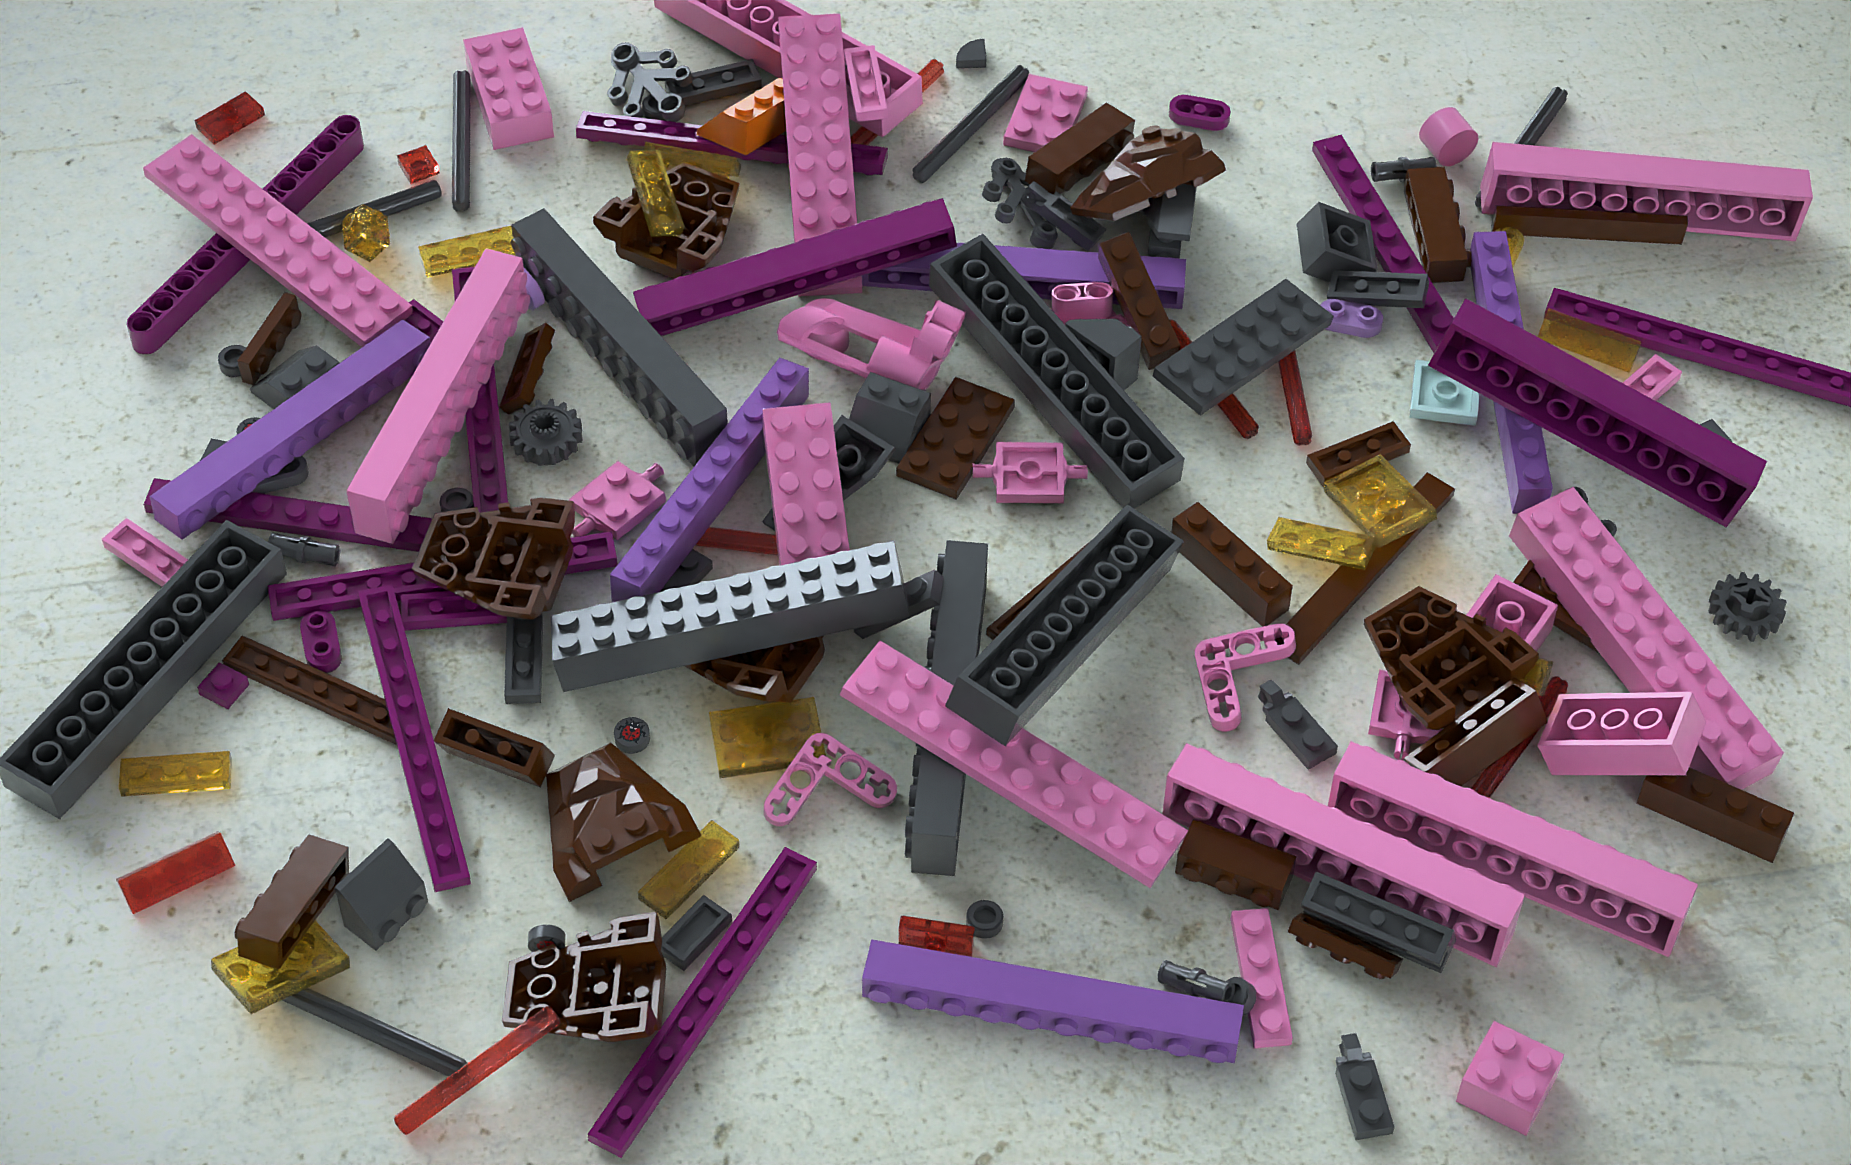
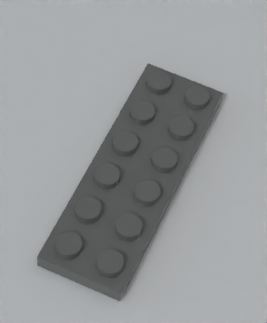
M1284 279L1156 366L1152 377L1201 416L1330 326L1334 316L1288 279Z

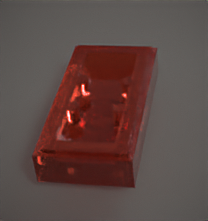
M245 91L194 121L196 128L213 144H216L265 116L264 108Z
M901 916L899 944L972 957L975 927Z

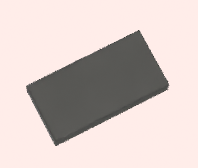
M703 895L662 937L661 952L663 957L685 971L732 922V914Z

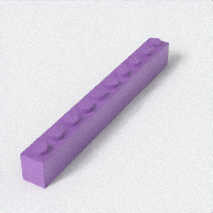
M1506 231L1474 232L1470 248L1472 258L1470 269L1476 304L1524 329ZM1493 401L1512 514H1518L1549 499L1553 488L1542 427Z
M957 243V247L862 275V286L932 291L929 287L930 263L965 243ZM994 245L1041 299L1052 300V290L1058 285L1103 282L1110 285L1098 259V253ZM1141 256L1163 307L1182 309L1186 259ZM1113 292V304L1119 305Z
M402 319L150 496L155 520L182 540L192 532L200 529L220 512L225 511L244 495L252 492L262 480L277 474L282 468L291 463L294 457H301L307 450L329 437L335 430L353 420L356 415L378 402L380 398L413 376L431 344L430 337Z
M779 357L611 572L612 602L661 591L765 455L763 409L803 405L809 397V368Z
M871 939L862 976V997L870 998L878 1003H900L917 1010L928 1008L944 1011L951 1016L967 1015L981 1018L990 1023L1006 1022L1017 1024L1029 1030L1040 1028L1056 1031L1063 1036L1079 1035L1093 1038L1102 1043L1118 1042L1129 1044L1141 1050L1152 1048L1168 1051L1175 1056L1191 1055L1202 1057L1214 1063H1235L1244 1005L873 939Z

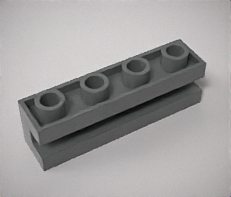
M1317 871L1301 903L1304 914L1439 973H1442L1456 942L1453 929Z

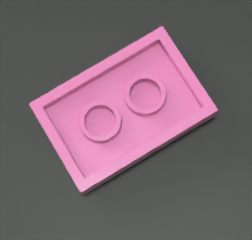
M1029 74L1004 134L1003 145L1036 152L1077 123L1087 98L1088 87Z

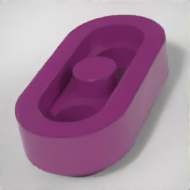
M1178 95L1170 101L1169 117L1176 124L1218 131L1226 128L1230 122V107L1222 101L1191 95Z
M311 611L300 622L306 662L316 669L330 673L336 670L342 661L335 619L327 611Z

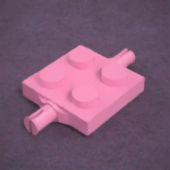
M996 442V457L993 460V464H973V478H993L996 486V503H1064V487L1067 479H1087L1088 474L1087 465H1067L1063 455V443Z
M619 461L614 463L569 499V501L574 502L575 511L584 518L582 522L574 527L572 531L573 536H585L593 529H597L603 532L612 531L613 538L619 540L666 502L665 492L652 484V482L664 474L663 468L654 463L644 473L639 474Z
M1379 669L1368 734L1396 740L1393 755L1399 760L1401 748H1403L1402 760H1404V757L1409 755L1411 743L1424 744L1442 729H1427L1403 706L1388 672Z

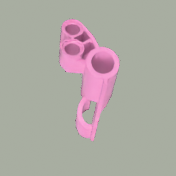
M936 300L933 310H928L922 328L918 330L834 301L822 309L815 306H805L793 310L780 320L777 334L779 341L864 378H867L869 373L872 372L925 391L936 377L941 363L948 356L966 312ZM829 322L877 343L869 364H866L811 340L808 336L815 328Z

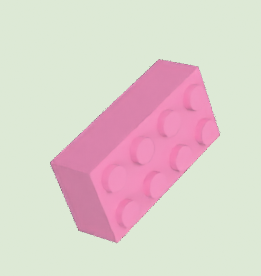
M523 27L463 39L467 69L470 73L493 150L553 138L551 109Z
M1693 692L1559 694L1537 746L1552 775H1686L1706 721Z

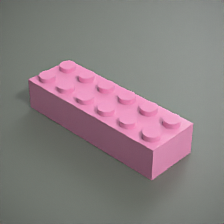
M831 403L763 409V434L779 566L799 562L807 558H817L836 554L840 551H849Z

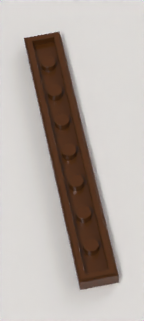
M1428 472L1416 483L1288 621L1286 625L1291 627L1295 634L1296 649L1287 658L1299 665L1450 501L1454 496L1455 488ZM1282 638L1275 639L1277 645L1284 644Z

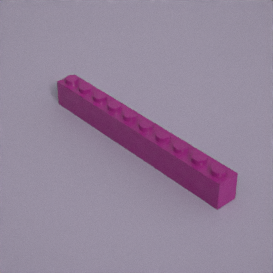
M943 198L904 210L894 211L891 214L878 218L864 220L845 228L835 229L812 238L802 239L779 248H772L756 255L742 257L723 265L709 267L703 271L680 276L667 282L647 286L634 291L633 295L639 313L660 336H664L957 247L955 230Z

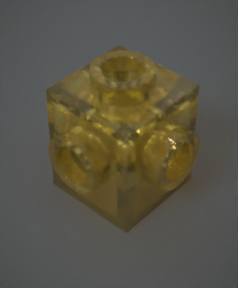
M361 204L352 213L347 214L342 221L345 250L371 262L390 245L388 217L382 212Z

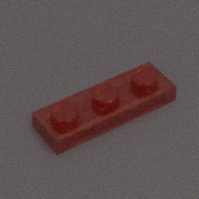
M217 831L121 876L116 881L130 912L135 914L236 865L222 834Z

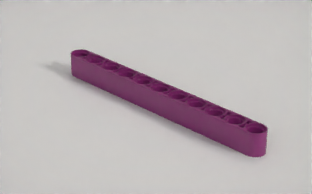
M352 115L337 117L281 170L263 190L297 215L364 149L359 119ZM216 233L127 319L126 325L133 349L139 354H151L159 350L250 259Z

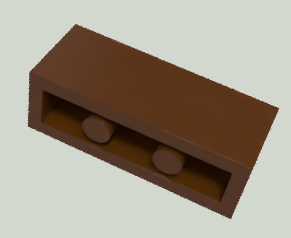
M449 708L433 740L449 754L540 788L555 757V754L539 741Z
M1193 819L1178 851L1175 873L1182 875L1191 882H1201L1215 887L1224 894H1234L1251 900L1258 906L1279 910L1293 878L1297 856Z

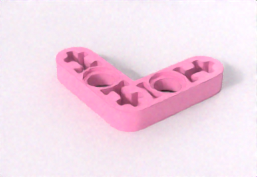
M1282 623L1272 624L1206 639L1196 646V665L1209 719L1216 730L1222 732L1234 730L1242 720L1231 670L1281 660L1291 656L1296 649L1295 634L1291 627ZM1282 638L1284 644L1277 645L1275 639ZM1260 641H1264L1266 649L1261 650ZM1244 643L1252 644L1255 647L1251 653L1246 655L1236 652L1237 647ZM1229 648L1231 657L1226 656L1225 649ZM1214 653L1215 659L1208 660L1207 654ZM1216 679H1222L1228 683L1220 691H1214L1208 687ZM1226 701L1229 717L1223 718L1219 703Z
M816 733L805 742L767 796L764 803V816L770 824L775 826L789 824L824 775L875 808H885L894 801L897 785L889 774L832 736L825 733ZM822 743L828 746L826 752L833 758L836 757L837 752L842 754L837 759L834 769L828 767L831 765L832 760L827 756L821 755L819 758L813 756L815 751L812 747L813 745L819 747ZM846 762H854L860 767L861 774L856 779L848 780L842 776L840 767ZM798 770L805 771L810 776V784L803 789L794 787L790 781V776L793 772ZM867 772L872 774L869 782L879 787L882 783L887 785L886 792L889 794L888 797L885 795H881L879 799L874 797L875 789L867 783L864 789L858 787L864 781ZM784 787L791 795L800 799L796 801L792 796L786 806V810L789 813L787 815L780 813L777 817L773 814L774 807L771 804L773 802L775 804L782 802L786 792L780 789Z

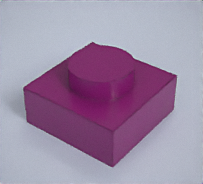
M218 662L197 688L200 696L229 709L249 686L247 676Z

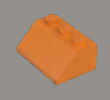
M778 78L772 83L721 112L698 128L697 135L743 155H748L786 131L783 79Z

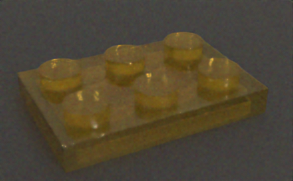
M1381 454L1323 482L1324 492L1378 548L1437 519L1436 509Z
M814 697L796 699L791 703L775 702L709 712L719 778L787 769L805 742L812 735L821 733ZM824 743L819 747L812 746L815 749L814 757L826 756Z
M316 920L280 969L239 957L238 947L211 959L212 971L250 1014L350 968L349 956Z

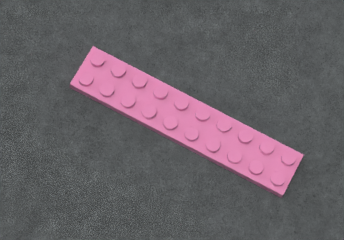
M840 14L778 17L794 243L802 239L828 233L835 229L857 224ZM862 276L802 293L798 297L862 293Z
M191 134L143 167L146 178L359 346H365L402 319H407L413 314V308L409 302Z
M882 641L876 644L843 685L840 692L841 697L1149 888L1152 887L1188 833V830L1023 728L1006 746L1002 745L945 707L953 689L952 684Z

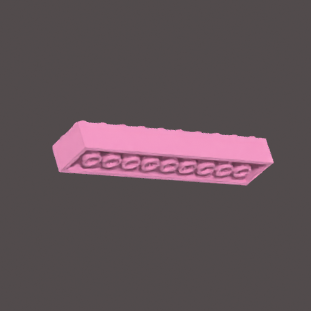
M654 0L655 8L744 59H753L755 65L778 78H782L778 17L811 15L786 0ZM842 32L843 53L844 49L866 46ZM876 51L888 108V118L857 122L845 65L849 119L883 138L923 104L922 76Z
M1492 142L1480 185L1482 214H1494L1497 205L1609 212L1622 211L1631 213L1634 209L1637 213L1688 216L1686 232L1796 241L1813 199L1809 170L1501 142ZM1595 201L1601 202L1603 208L1594 205Z
M487 248L483 252L346 490L356 534L393 544L399 532L405 531L409 514L413 507H417L420 504L423 489L428 481L431 482L434 479L438 462L441 457H445L448 454L452 437L455 432L461 430L464 416L469 408L474 407L481 385L488 382L495 360H500L502 357L505 342L508 337L514 335L519 317L522 313L525 314L529 308L530 295L527 294L526 290L527 273L524 272L523 259L521 257Z
M1574 487L1569 488L1518 513L1509 537L1525 558L1533 562V568L1541 578H1545V583L1549 589L1556 592L1558 595L1557 599L1573 620L1582 626L1591 638V643L1630 693L1693 692L1706 724L1689 767L1741 790L1771 775L1784 754L1782 749Z
M1350 742L1334 772L1328 807L1338 808L1346 815L1364 823H1371L1380 830L1397 838H1405L1412 842L1413 845L1426 851L1441 854L1447 860L1464 868L1474 869L1482 876L1500 884H1508L1518 892L1525 894V897L1666 957L1670 956L1698 884L1689 881L1684 876L1664 871L1653 866L1648 861L1635 859L1618 852L1609 845H1601L1582 837L1575 831H1567L1548 823L1541 817L1531 816L1516 810L1507 803L1497 802L1482 796L1473 789L1453 784L1444 780L1439 775L1419 770L1410 766L1405 761L1385 756L1368 746H1361Z
M1186 743L1167 775L1163 815L1187 827H1190L1194 819L1295 855L1297 858L1293 875L1311 883L1317 871L1451 928L1455 931L1456 936L1453 948L1492 966H1498L1514 934L1525 894L1518 892L1512 886L1493 881L1482 876L1474 869L1464 868L1455 864L1441 854L1431 853L1417 847L1405 838H1397L1371 823H1364L1346 815L1338 808H1330L1312 800L1304 793L1294 792L1285 788L1271 778H1263L1237 763H1230L1212 755V753L1203 748H1196Z

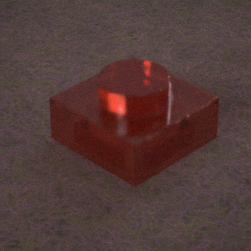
M426 145L397 155L398 165L410 184L440 174L439 166Z

